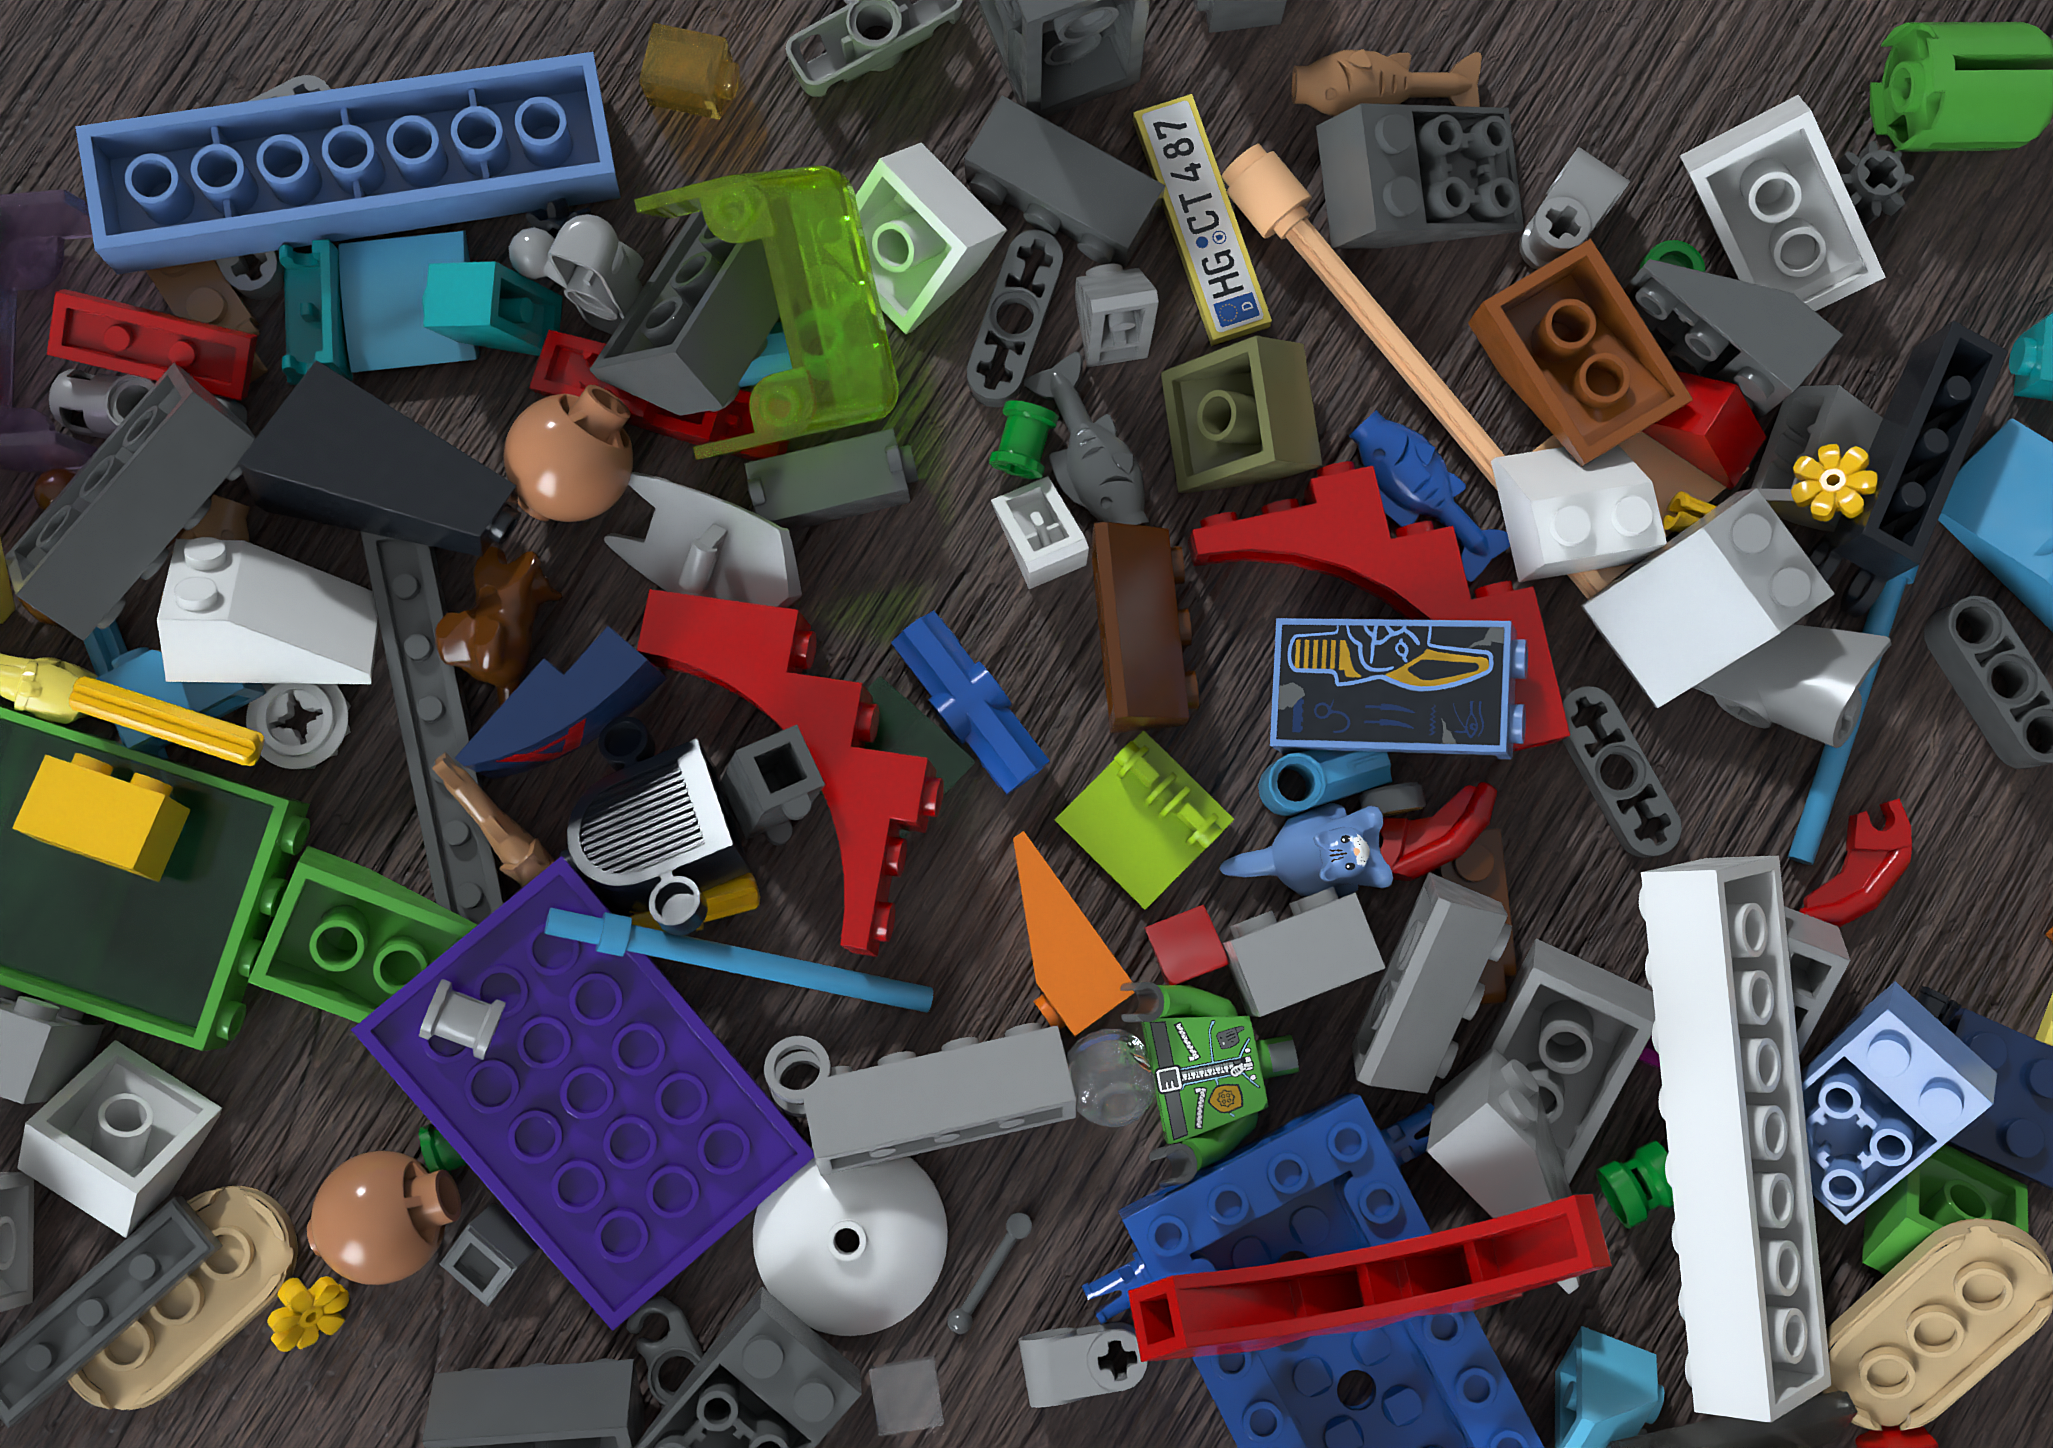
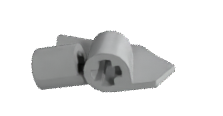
M1793 624L1777 636L1692 688L1714 696L1722 709L1745 723L1759 728H1769L1772 722L1784 728L1834 748H1839L1848 740L1853 732L1861 712L1862 698L1858 690L1892 643L1887 636Z

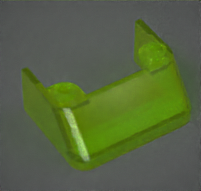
M805 166L729 175L634 199L637 213L671 219L703 211L708 228L715 236L726 242L741 244L760 239L763 240L792 369L770 374L760 380L754 387L749 407L755 433L695 446L693 448L696 460L731 455L874 422L884 418L893 410L899 395L897 376L854 189L845 175L826 166Z

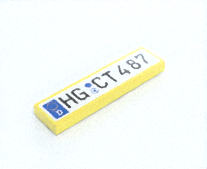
M1190 94L1134 112L1133 123L1154 180L1165 185L1162 206L1211 346L1269 328L1272 319L1193 95Z

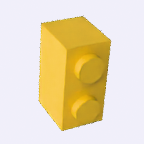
M80 753L74 754L71 763L45 754L12 829L43 843L159 882L191 810L169 797L173 787L139 773H134L130 783L111 777L114 769L113 766Z

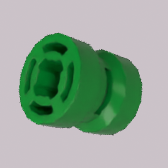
M1652 1141L1638 1148L1635 1157L1623 1164L1612 1161L1596 1169L1598 1183L1608 1204L1619 1221L1627 1229L1646 1221L1649 1211L1659 1206L1669 1209L1674 1207L1673 1190L1667 1181L1665 1173L1668 1153L1657 1141Z

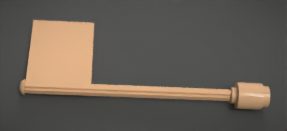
M1260 144L1247 149L1226 168L1221 176L1229 186L1226 192L1227 195L1264 239L1276 233L1281 240L1285 238L1289 240L1497 490L1491 461L1495 457L1505 456L1310 223L1308 220L1310 214L1305 207L1311 201L1312 196L1274 151L1267 153ZM1642 431L1619 444L1652 481L1662 524L1665 515L1675 518L1677 516V513L1666 510L1676 493L1682 491L1688 493L1691 497L1709 503L1726 489L1725 486ZM1552 435L1532 452L1564 446ZM1664 528L1665 537H1667L1672 532ZM1633 564L1567 575L1589 600L1614 582L1618 576Z

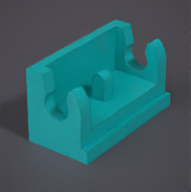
M329 239L312 240V253L309 254L297 253L293 251V247L286 244L279 247V262L284 266L286 355L282 357V372L287 376V382L290 385H297L316 360L347 380L353 381L342 310L339 250Z

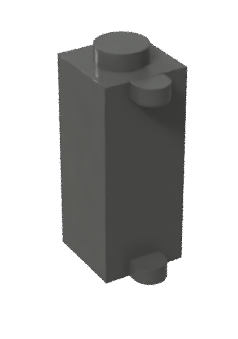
M893 428L744 463L749 492L756 514L782 528H787L789 531L911 503L907 484L919 481L911 446L909 444L898 447Z
M797 725L736 750L720 781L746 840L764 832L767 840L774 845H783L790 839L792 826L789 821L804 818L810 811L811 804L825 786Z

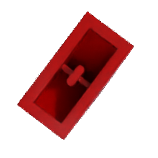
M1675 371L1693 400L1642 432L1731 490L1740 480L1764 442L1766 435L1737 384Z

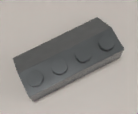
M790 171L705 194L599 354L590 371L597 379L679 416L709 410L715 412L725 408L737 396L740 389L738 384L751 362L757 359L766 349L768 344L766 338L778 318L794 303V292L805 274L821 259L822 252L820 250L834 229V226Z
M173 363L6 554L5 559L15 595L83 641L96 627L100 629L107 628L122 611L126 602V598L123 596L139 577L143 580L149 579L162 566L169 553V549L166 546L182 528L187 531L191 530L204 518L212 503L209 496L226 478L228 481H233L242 474L238 461L256 439L250 429L184 369Z

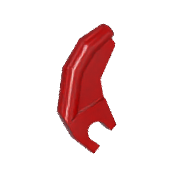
M1485 782L1478 783L1477 787L1465 786L1432 817L1411 821L1407 818H1383V826L1379 832V837L1383 838L1380 851L1383 859L1392 870L1393 879L1413 881L1461 857L1489 825L1497 796L1496 788Z
M1900 798L1879 804L1886 820L1885 826L1881 831L1872 826L1867 811L1849 816L1846 851L1848 852L1841 872L1807 895L1803 900L1804 907L1800 908L1799 912L1840 928L1880 905L1911 861V825Z

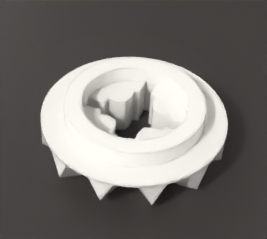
M262 683L266 693L249 703L246 726L248 729L260 732L264 736L265 741L261 751L263 758L274 765L286 769H315L317 764L338 754V747L344 737L351 732L348 725V710L351 705L345 699L338 684ZM295 699L300 702L303 709L323 713L316 716V720L307 723L306 729L308 734L305 735L306 740L295 729L276 728V726L285 724V720L294 716Z

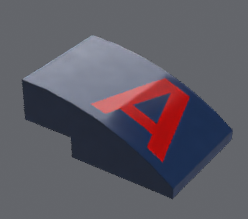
M607 626L566 673L544 658L457 754L455 759L464 767L492 779L523 773L553 762L598 738L603 728L614 719L628 716L644 703L667 677L613 629Z

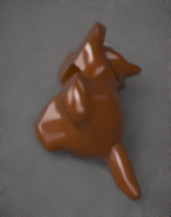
M491 546L483 557L477 560L475 566V605L471 610L461 613H446L435 629V644L441 660L446 665L461 667L474 678L495 685L497 687L500 708L520 685L519 678L526 671L532 654L533 623L539 606L548 601H560L563 597L560 592L550 586L548 578L542 573L540 568L541 561L535 552H525L518 559L507 564L504 551L496 546Z

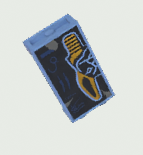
M1276 618L1270 746L1282 754L1302 753L1307 750L1495 755L1498 759H1512L1513 743L1524 744L1526 709L1525 704H1515V680L1527 678L1528 641L1527 639H1517V631L1512 621Z

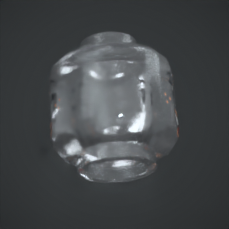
M1102 1029L1089 1033L1078 1040L1068 1052L1066 1060L1076 1097V1109L1087 1121L1108 1127L1126 1126L1138 1120L1153 1103L1157 1091L1155 1076L1145 1046L1134 1034L1121 1029Z

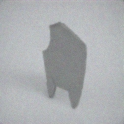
M632 472L628 485L655 507L646 539L610 533L605 536L604 541L623 560L667 592L787 608L802 596L794 549L787 528H782L754 512L710 494L670 482L664 478Z

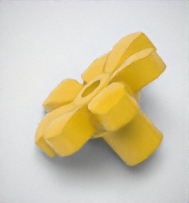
M1837 444L1824 445L1818 449L1819 462L1809 456H1801L1793 466L1794 475L1802 482L1792 487V498L1798 507L1811 505L1812 518L1818 521H1829L1833 518L1835 512L1839 511L1848 518L1860 515L1864 511V500L1859 494H1872L1877 489V473L1865 470L1870 462L1869 455L1864 449L1857 446L1851 447L1842 458Z
M328 1276L319 1278L310 1289H307L299 1278L286 1280L277 1293L278 1298L285 1307L274 1310L267 1320L268 1325L275 1332L271 1337L272 1342L279 1351L288 1352L295 1346L302 1349L314 1344L318 1340L319 1330L326 1335L334 1334L344 1323V1318L338 1311L347 1306L349 1292L341 1284H338L334 1278Z

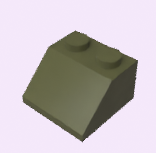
M1254 336L1161 372L1178 493H1193L1274 482L1322 466L1304 344Z

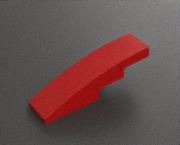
M548 330L529 387L532 391L548 397L558 394L580 396L588 385H596L615 395L627 406L631 413L630 418L626 422L627 424L751 461L786 454L799 414V409L794 403L739 389L735 399L719 411L712 412L709 410L679 416L597 379L590 371V368L605 347V343Z

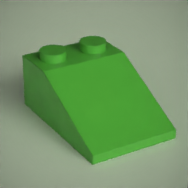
M308 846L297 863L248 983L360 1023L475 928L477 924L369 868Z

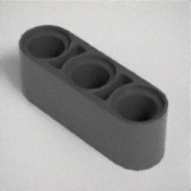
M1970 596L1936 610L1928 618L1924 627V639L1927 647L1996 755L2004 764L2015 769H2030L2053 763V689L2003 611L1994 601L1982 596ZM1958 616L1965 618L1971 625L1973 630L1971 643L1964 641L1958 635L1956 630V619ZM1993 669L2000 672L2007 682L2005 698L1998 695L1991 684ZM2029 724L2035 726L2042 737V746L2039 752L2029 745L2026 738V730Z

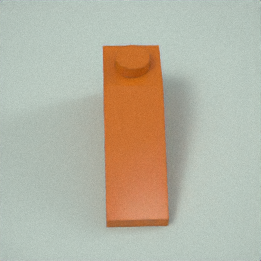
M1022 831L1013 838L1035 982L1043 993L1033 1002L1051 1027L1058 1025L1060 1030L1067 1026L1072 1035L1076 1036L1134 994V991H1120L1122 984L1132 982V980L1027 834Z

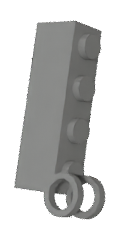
M1040 1023L1022 1024L1007 1030L1004 1038L981 1043L976 1037L959 1038L944 1044L941 1047V1052L916 1057V1054L910 1051L897 1052L879 1059L878 1066L852 1071V1068L849 1066L831 1067L828 1054L820 1043L809 1037L792 1036L775 1044L769 1051L764 1064L765 1078L776 1105L788 1115L800 1118L807 1117L814 1157L821 1176L1076 1118V1097L1058 1025L1043 1029ZM796 1049L807 1050V1051H799V1052L791 1053V1054L785 1056L783 1059L780 1060V1058H781L784 1054H786L787 1052H789V1051H791V1050H796ZM808 1064L820 1070L815 1082L805 1089L791 1090L781 1085L786 1072L794 1066Z

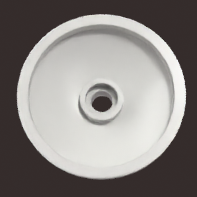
M910 1156L823 1176L820 1175L814 1157L758 1205L753 1226V1248L756 1265L768 1292L810 1328L840 1336H857L878 1332L895 1325L914 1312L923 1303L936 1284L944 1264L948 1244L947 1217L940 1194L925 1170ZM851 1228L857 1232L860 1244L855 1251L844 1252L838 1248L835 1236L840 1229Z

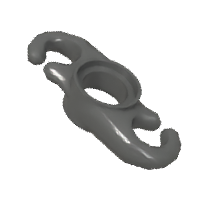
M660 1296L651 1297L629 1316L626 1328L631 1334L640 1333L644 1320L653 1313L662 1314L668 1319L669 1331L663 1339L651 1340L641 1337L636 1341V1349L647 1363L649 1389L662 1410L675 1394L663 1383L661 1371L664 1362L674 1356H683L691 1360L696 1366L705 1353L702 1351L681 1308Z

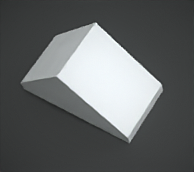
M1048 476L991 500L1028 589L1086 566L1089 551L1086 538Z

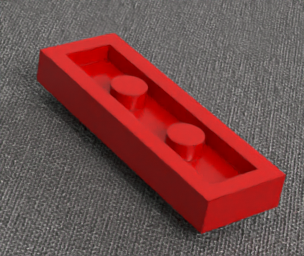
M62 289L55 292L47 355L156 381L161 378L173 363H176L211 394L243 400L248 397L258 335Z

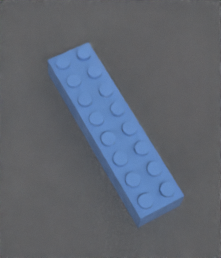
M593 52L75 126L94 248L117 275L276 251L284 244L295 248L312 245V240L329 239L331 242L526 213L538 209L546 210L548 202L559 198H565L568 206L621 198Z

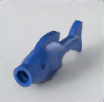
M1376 410L1349 435L1358 445L1363 466H1374L1384 512L1401 527L1413 524L1419 514L1436 518L1443 527H1454L1456 539L1463 547L1461 559L1468 581H1474L1492 558L1510 547L1507 532L1496 529L1482 530L1454 501V497L1466 489V484L1456 475L1448 472L1444 459L1435 449L1436 447L1422 434L1403 424L1385 419Z

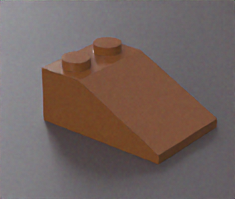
M1591 238L1483 301L1468 322L1499 374L1581 466L1586 465L1693 400Z

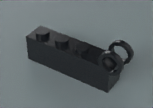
M1954 320L1914 347L1868 452L1870 462L1865 470L1877 473L1878 485L1876 491L1872 494H1859L1864 500V511L1854 518H1848L1842 513L1834 532L1824 535L1807 556L1826 583L1837 569L1842 557L1860 566L1848 583L1840 604L1841 611L1854 618L1863 615L1874 604L1887 581L1920 564L2009 352ZM1869 581V583H1868V585L1866 586L1865 590L1862 592L1864 586H1865L1866 583Z

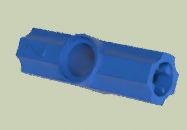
M934 610L918 618L891 642L892 647L931 696L928 701L947 728L962 745L965 742L980 760V764L1006 795L1021 787L1050 763L1044 752L1010 710L1013 705L997 681L980 661L977 663L973 662L961 646L960 641Z

